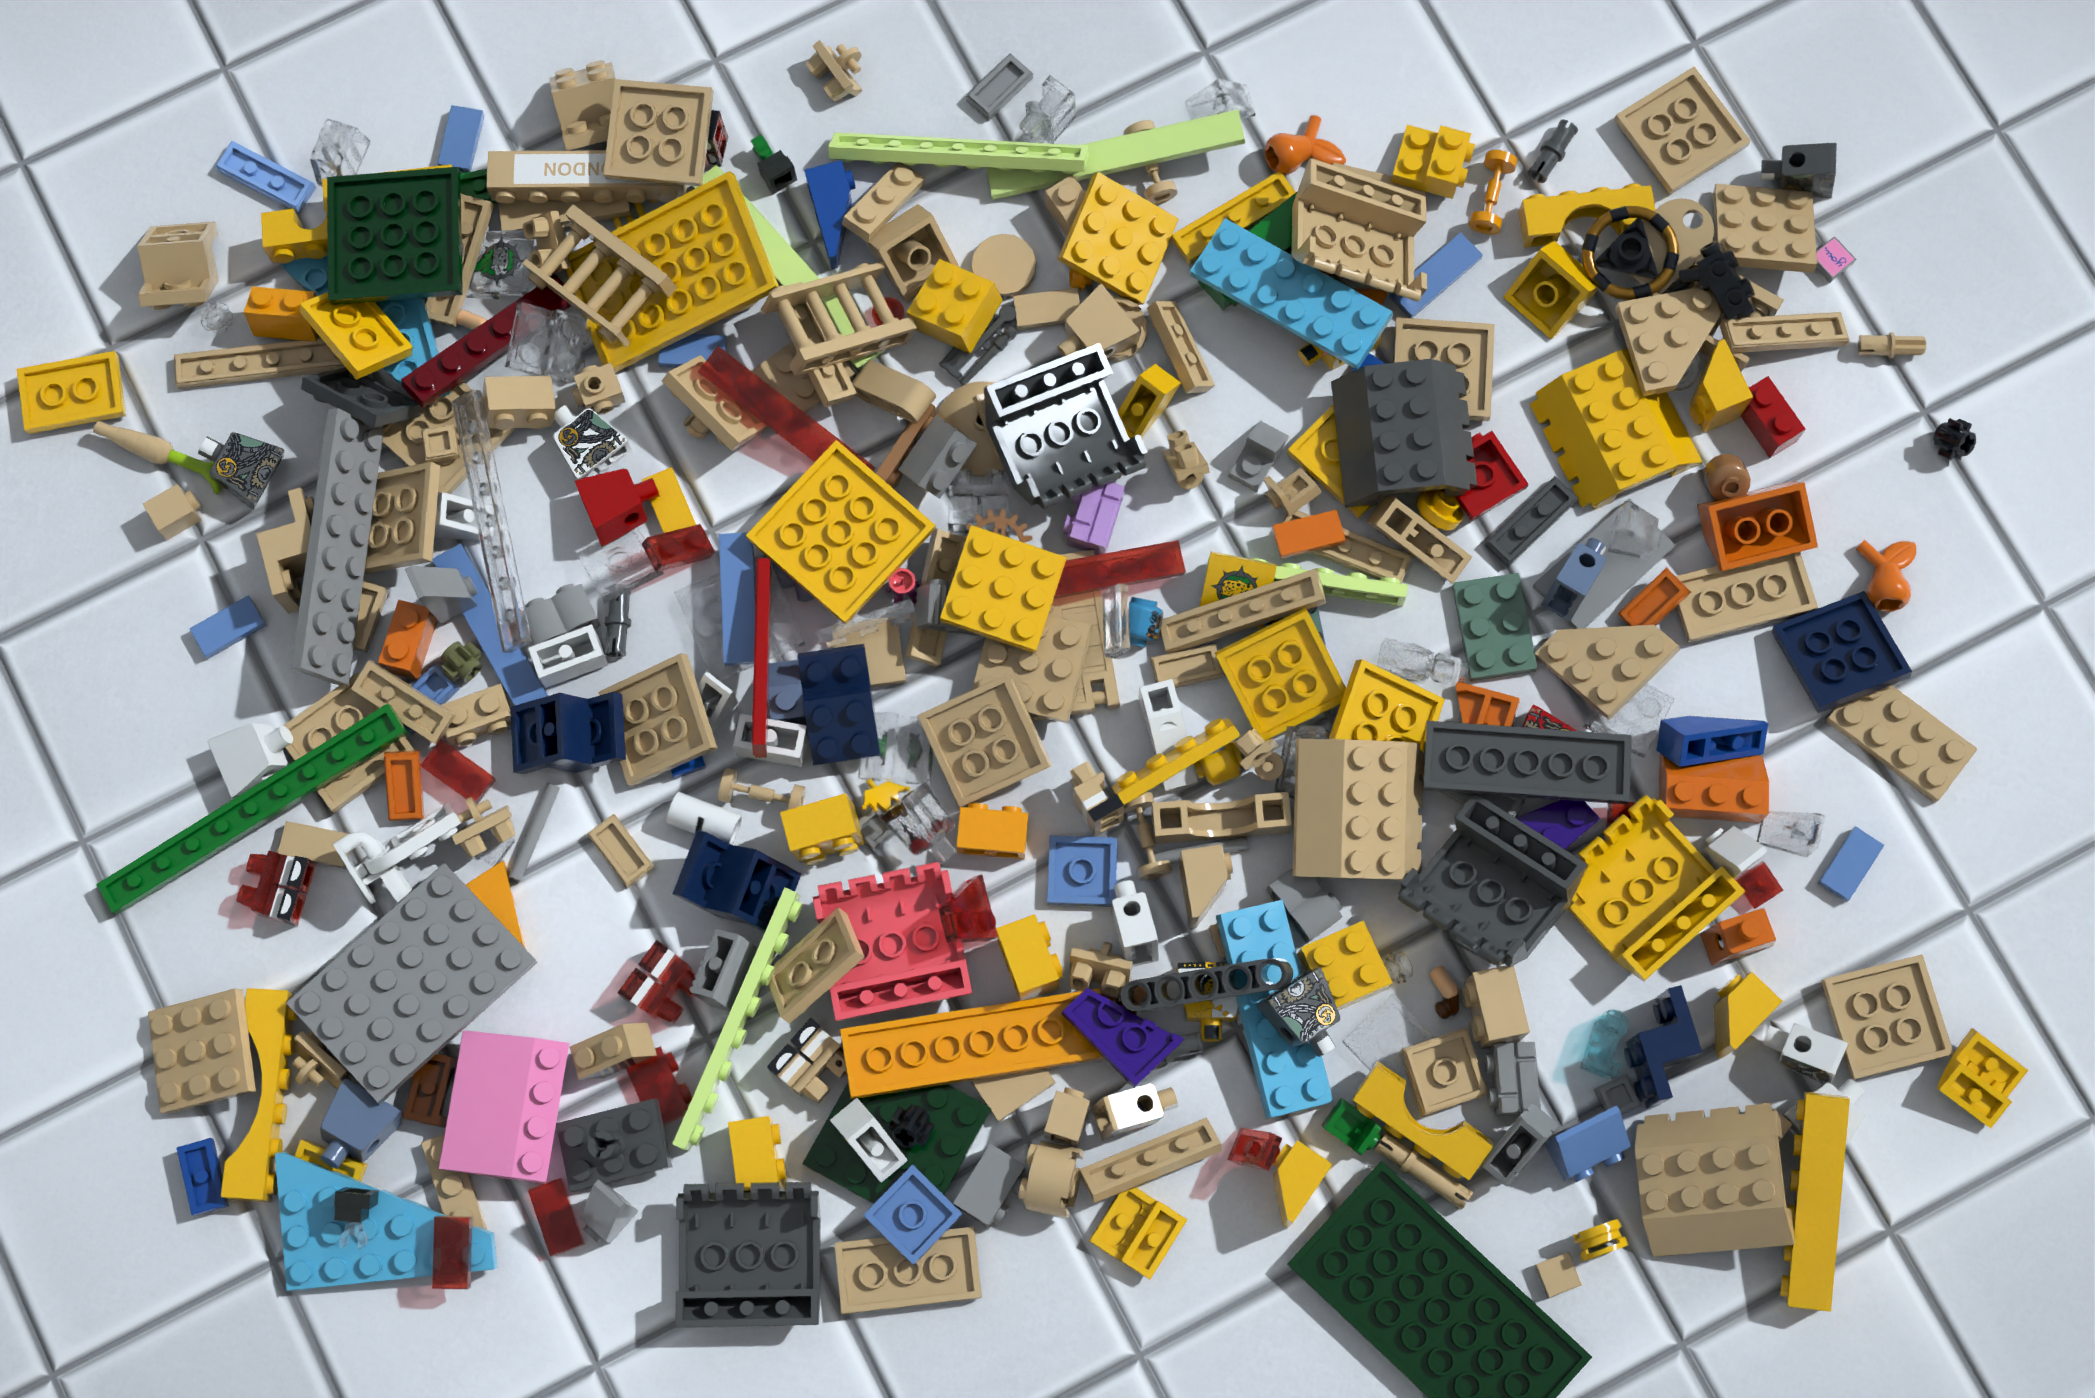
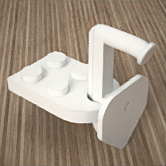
M447 803L385 843L364 832H353L336 841L333 845L370 904L375 903L376 900L368 884L381 877L396 902L399 903L413 889L398 868L397 863L406 857H409L410 860L419 857L428 850L426 845L437 838L443 841L451 837L458 831L456 826L461 824V821L451 805ZM360 845L367 857L363 860V864L355 866L346 853Z

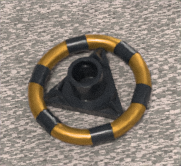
M1623 206L1609 210L1600 216L1588 230L1582 247L1583 265L1591 282L1607 295L1624 300L1648 297L1662 289L1676 271L1680 256L1678 240L1670 223L1659 213L1640 206ZM1628 218H1637L1595 261L1594 253L1601 232L1611 223ZM1642 220L1649 222L1658 230L1666 242L1667 253L1663 269L1659 275ZM1597 267L1654 280L1632 288L1620 287L1612 284L1610 280L1599 272Z

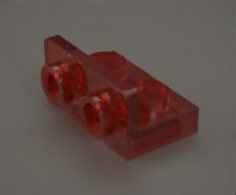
M660 1046L655 1048L657 1056L628 1067L626 1070L640 1102L658 1099L663 1125H666L685 1116L689 1107L688 1104L692 1100V1095L686 1083L680 1085L674 1072L680 1069L672 1051L665 1053V1050Z

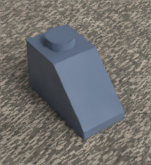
M798 660L769 663L768 697L771 719L806 725L803 707V688Z

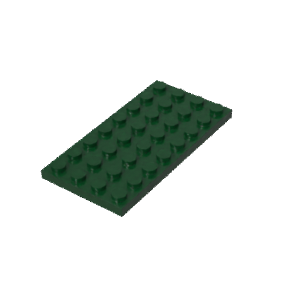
M1383 1161L1371 1171L1287 1263L1301 1279L1427 1398H1556L1592 1358L1584 1348Z

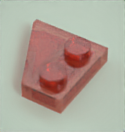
M978 875L966 881L967 885L957 890L951 896V900L945 902L938 909L947 943L988 942L997 938L996 919L991 910L983 875Z

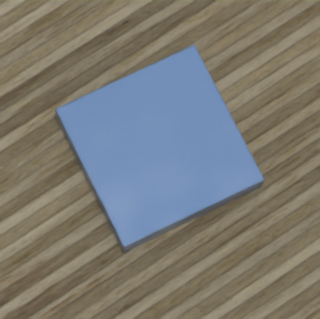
M1050 835L1047 905L1112 907V900L1116 898L1114 885H1116L1117 838Z
M912 1164L863 1216L914 1266L963 1214Z

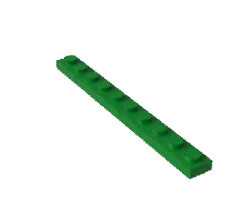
M387 703L96 885L111 912L119 914L404 737L408 732L392 705Z

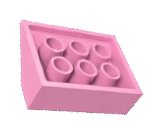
M463 1030L438 1169L545 1184L569 1043L533 1037Z

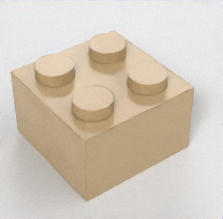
M1506 965L1473 972L1464 982L1465 988H1461V998L1464 1008H1470L1473 1021L1469 1022L1470 1036L1473 1042L1478 1041L1480 1050L1490 1048L1493 1044L1520 1042L1530 1033L1514 965L1512 967Z

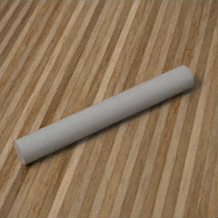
M547 783L508 875L509 878L521 882L558 795L559 787Z
M1247 836L1156 852L1154 856L1156 862L1168 860L1171 864L1179 862L1181 850L1222 844L1224 853L1249 850Z

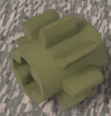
M459 641L454 642L441 656V660L444 662L441 666L443 673L453 683L458 678L465 683L469 682L483 667L479 662L482 658L480 655L481 651L470 641L465 646Z

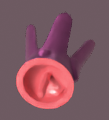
M899 568L889 578L886 593L894 591V605L897 608L902 606L905 595L916 604L917 592L915 588L916 585H920V582L915 579L914 574L910 570Z

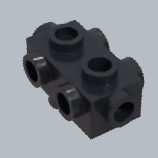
M1717 240L1700 249L1701 254L1697 256L1696 262L1699 268L1679 270L1680 283L1700 281L1703 290L1711 289L1728 320L1734 316L1741 319L1755 311L1756 308L1751 298L1755 295L1752 285L1746 277L1741 280L1735 269L1739 267V263L1732 250L1725 251L1722 244H1719Z

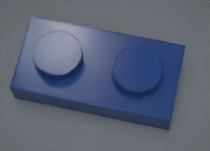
M208 1138L177 1147L191 1215L198 1216L229 1207L228 1199L221 1197L223 1177L214 1139Z

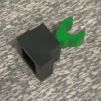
M761 134L750 140L754 146L752 148L754 153L761 160V162L757 163L760 175L772 194L797 181L794 165L788 156L785 157L781 150L773 154Z

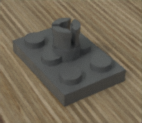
M346 367L302 378L301 390L313 395L316 401L328 403L350 413L351 416L361 420L362 424L369 428L379 429L383 425L403 423L407 419L420 416L421 406L416 401L368 376L356 380Z
M650 1099L556 1123L570 1192L591 1188L598 1179L607 1184L672 1167L658 1099Z

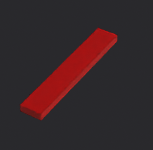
M758 558L756 562L752 750L755 758H767L772 574L770 558Z

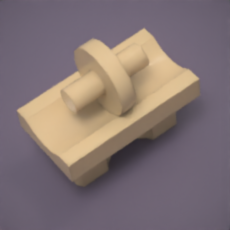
M821 40L817 41L813 45L816 53L812 55L805 65L818 79L829 70L833 73L834 77L822 87L835 102L845 97L848 93L856 97L863 90L847 69H850L853 74L861 71V67L857 63L862 56L859 49L853 47L847 50L844 44H840L836 47V51L840 55L837 57L831 47H825Z
M549 211L522 225L524 236L528 240L536 239L538 250L530 253L529 260L538 268L543 265L566 237L565 228L561 226L558 211ZM568 256L552 275L570 268Z
M1186 430L1168 434L1169 449L1162 451L1164 460L1172 471L1177 484L1183 489H1193L1202 482L1203 474L1210 473L1208 463L1195 443L1190 442Z
M1256 729L1249 730L1234 743L1245 756L1240 762L1245 770L1254 767L1257 776L1266 781H1273L1283 773L1284 761L1282 757L1276 752H1272L1279 747L1273 738L1265 741Z
M469 797L465 799L469 809L457 815L461 823L474 818L475 822L459 829L451 837L455 844L460 843L464 851L472 858L487 850L479 833L491 828L499 843L515 836L513 823L510 819L512 812L509 806L506 805L483 817L482 813L493 808L490 801L487 799L476 805L474 799Z
M1104 942L1101 951L1091 948L1089 951L1072 948L1070 954V987L1084 991L1089 987L1090 981L1100 983L1101 993L1104 996L1117 999L1121 994L1123 986L1132 981L1131 970L1133 962L1124 960L1123 956L1112 954L1113 946L1112 943Z
M301 1031L294 1037V1040L297 1042L294 1052L299 1057L294 1060L293 1065L300 1070L295 1080L300 1085H304L311 1080L316 1086H320L324 1080H327L338 1090L349 1071L335 1056L331 1057L324 1051L327 1047L312 1031L307 1035Z

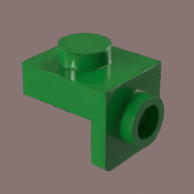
M1343 1098L1339 1099L1321 1125L1360 1156L1366 1150L1370 1151L1376 1145L1380 1136L1379 1131L1381 1130V1127L1374 1120L1360 1113Z

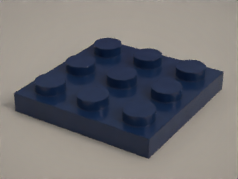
M1865 591L1776 624L1772 628L1773 636L1817 713L1911 677V668Z

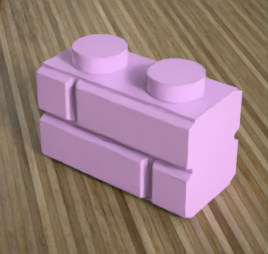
M1109 482L1096 487L1092 483V490L1073 497L1072 503L1077 504L1074 516L1067 515L1063 528V534L1068 535L1067 545L1080 550L1094 549V554L1105 556L1124 496V487L1122 485Z

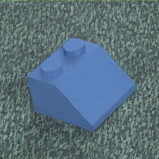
M1617 1105L1556 1135L1544 1144L1563 1181L1573 1177L1575 1182L1594 1174L1591 1167L1602 1161L1608 1167L1624 1159L1625 1156L1622 1151L1631 1147L1622 1115Z

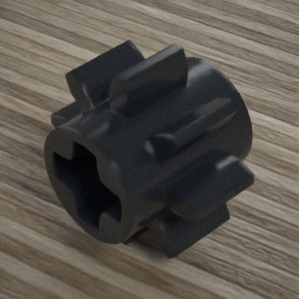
M1951 418L1948 419V422L1940 424L1934 433V445L1940 447L1938 455L1949 460L1952 458L1961 460L1962 456L1969 455L1976 444L1975 433L1969 431L1972 424L1962 419L1956 421Z
M912 1104L906 1111L899 1106L888 1126V1129L893 1131L894 1141L898 1145L909 1149L914 1147L916 1143L924 1147L934 1128V1124L930 1123L928 1112L922 1107Z

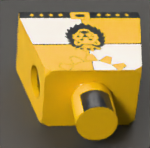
M1227 962L1178 963L1176 970L1177 973L1228 964ZM1204 975L1200 981V988L1206 994H1210L1214 988V982L1208 975ZM1236 996L1183 1004L1186 1022H1201V1041L1206 1042L1222 1040L1221 1022L1235 1021L1238 1008Z

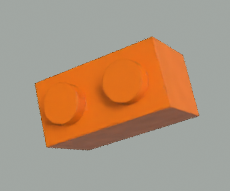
M398 599L378 660L381 667L394 675L414 680L419 679L438 620L425 606Z

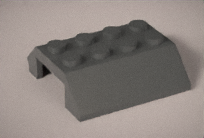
M1100 343L984 388L986 428L1013 489L1031 506L1038 504L1042 509L1048 508L1064 501L1063 494L1070 499L1092 490V483L1096 487H1100L1121 477L1120 472L1127 476L1146 467L1144 454L1147 453L1142 438L1138 434L1129 439L1104 382V379L1113 374Z
M1434 359L1368 365L1331 381L1345 508L1378 504V496L1437 489H1444L1445 497L1465 495V492L1469 491L1470 488L1477 486L1475 463L1467 462V460L1474 458L1471 432L1463 430L1470 427L1467 401L1459 399L1466 396L1464 373L1457 372L1455 365Z
M1473 794L1454 817L1456 824L1455 832L1420 874L1412 868L1401 881L1398 900L1416 912L1424 910L1423 917L1444 931L1451 928L1450 935L1471 949L1480 947L1479 954L1498 967L1502 964L1512 967L1529 957L1569 907L1587 869V863L1478 794Z
M779 1182L751 1183V1192H745L744 1183H716L715 1193H710L709 1184H684L683 1193H678V1198H676V1220L679 1221V1291H676L675 1328L819 1325L821 1216L819 1191H812L811 1182H786V1191H780Z

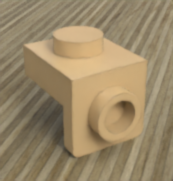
M1301 467L1278 484L1269 475L1263 479L1268 488V491L1265 493L1268 501L1275 509L1281 507L1289 516L1321 494L1318 485Z

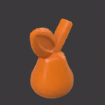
M1316 115L1309 117L1304 135L1277 133L1269 138L1265 146L1267 164L1275 173L1279 171L1283 175L1295 172L1309 157L1331 165L1334 163L1344 165L1346 158L1336 145L1327 140L1316 139L1322 121Z
M1864 540L1856 550L1876 567L1867 587L1866 594L1875 609L1884 612L1897 611L1905 607L1911 598V587L1903 576L1901 569L1910 565L1914 560L1916 544L1910 541L1896 542L1889 545L1881 555Z

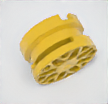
M1619 1218L1578 1232L1580 1238L1577 1233L1572 1235L1575 1244H1579L1582 1250L1579 1253L1582 1262L1629 1245L1626 1237L1621 1236L1619 1231L1622 1227ZM1615 1239L1617 1241L1615 1245L1589 1253L1588 1249L1602 1246Z

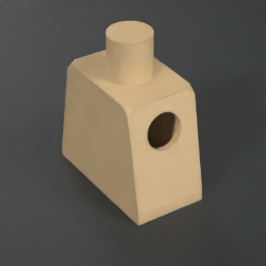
M1100 284L1065 320V331L1070 338L1057 346L1062 357L1100 343L1106 358H1109L1139 342L1140 330L1106 288Z

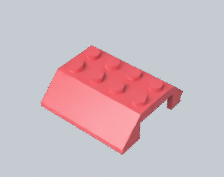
M939 862L916 866L917 876L914 877L910 876L909 868L882 873L884 883L877 884L875 874L849 879L850 889L844 891L841 881L818 886L819 896L813 897L818 924L836 908L846 912L865 956L830 989L836 1021L972 994L948 870L941 871Z

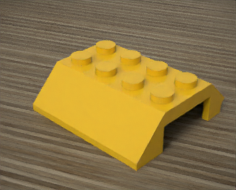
M1621 349L1560 375L1535 392L1538 399L1530 403L1540 425L1548 421L1551 423L1543 429V432L1553 452L1565 451L1557 460L1568 482L1576 479L1580 481L1571 488L1579 498L1578 502L1581 508L1591 504L1596 510L1612 503L1619 493L1668 472L1673 477L1703 463L1667 392L1642 396L1628 349Z
M1644 795L1628 809L1631 816L1630 820L1622 814L1603 831L1606 841L1597 836L1578 853L1580 860L1587 863V869L1567 908L1616 963L1642 981L1648 979L1746 892L1723 866L1715 870L1670 821L1674 813L1661 799L1658 801L1651 799L1647 795Z

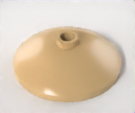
M979 381L957 388L945 398L936 414L977 443V446L959 470L968 475L988 477L1006 472L1001 460L995 454L985 427L977 423L980 415L972 399L976 395L984 393V388L995 382Z

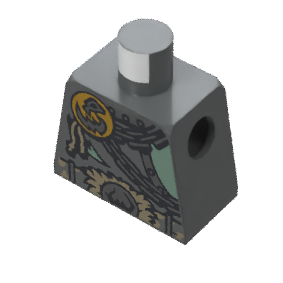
M1837 143L1783 146L1781 160H1761L1760 179L1780 180L1779 189L1812 192L1813 197L1832 198L1836 175Z
M232 432L225 445L207 436L198 454L215 462L210 470V478L254 510L284 457L285 450L281 447Z
M1321 967L1303 972L1291 980L1288 986L1277 989L1256 1003L1258 1009L1289 1046H1299L1309 1041L1317 1057L1328 1053L1336 1047L1326 1030L1340 1021V1014Z

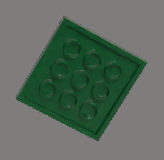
M458 167L327 177L328 301L331 305L463 295L461 174Z
M847 1083L802 1164L872 1204L913 1164L945 1196L990 1114L991 1108L948 1084L858 1098L908 1160L881 1183L830 1121V1119L854 1100L850 1098L849 1085ZM912 1104L920 1106L928 1112L930 1123L934 1124V1128L924 1147L916 1143L914 1147L909 1149L898 1145L894 1141L893 1131L889 1130L888 1126L899 1106L906 1111Z

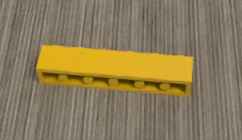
M1804 1092V1100L1797 1099L1796 1120L1802 1121L1801 1135L1794 1134L1793 1155L1799 1156L1798 1170L1791 1169L1789 1190L1796 1191L1795 1204H1788V1208L1791 1209L1795 1245L1784 1246L1783 1261L1789 1262L1788 1275L1781 1276L1780 1296L1786 1297L1788 1307L1831 1312L1850 1104L1848 1096Z

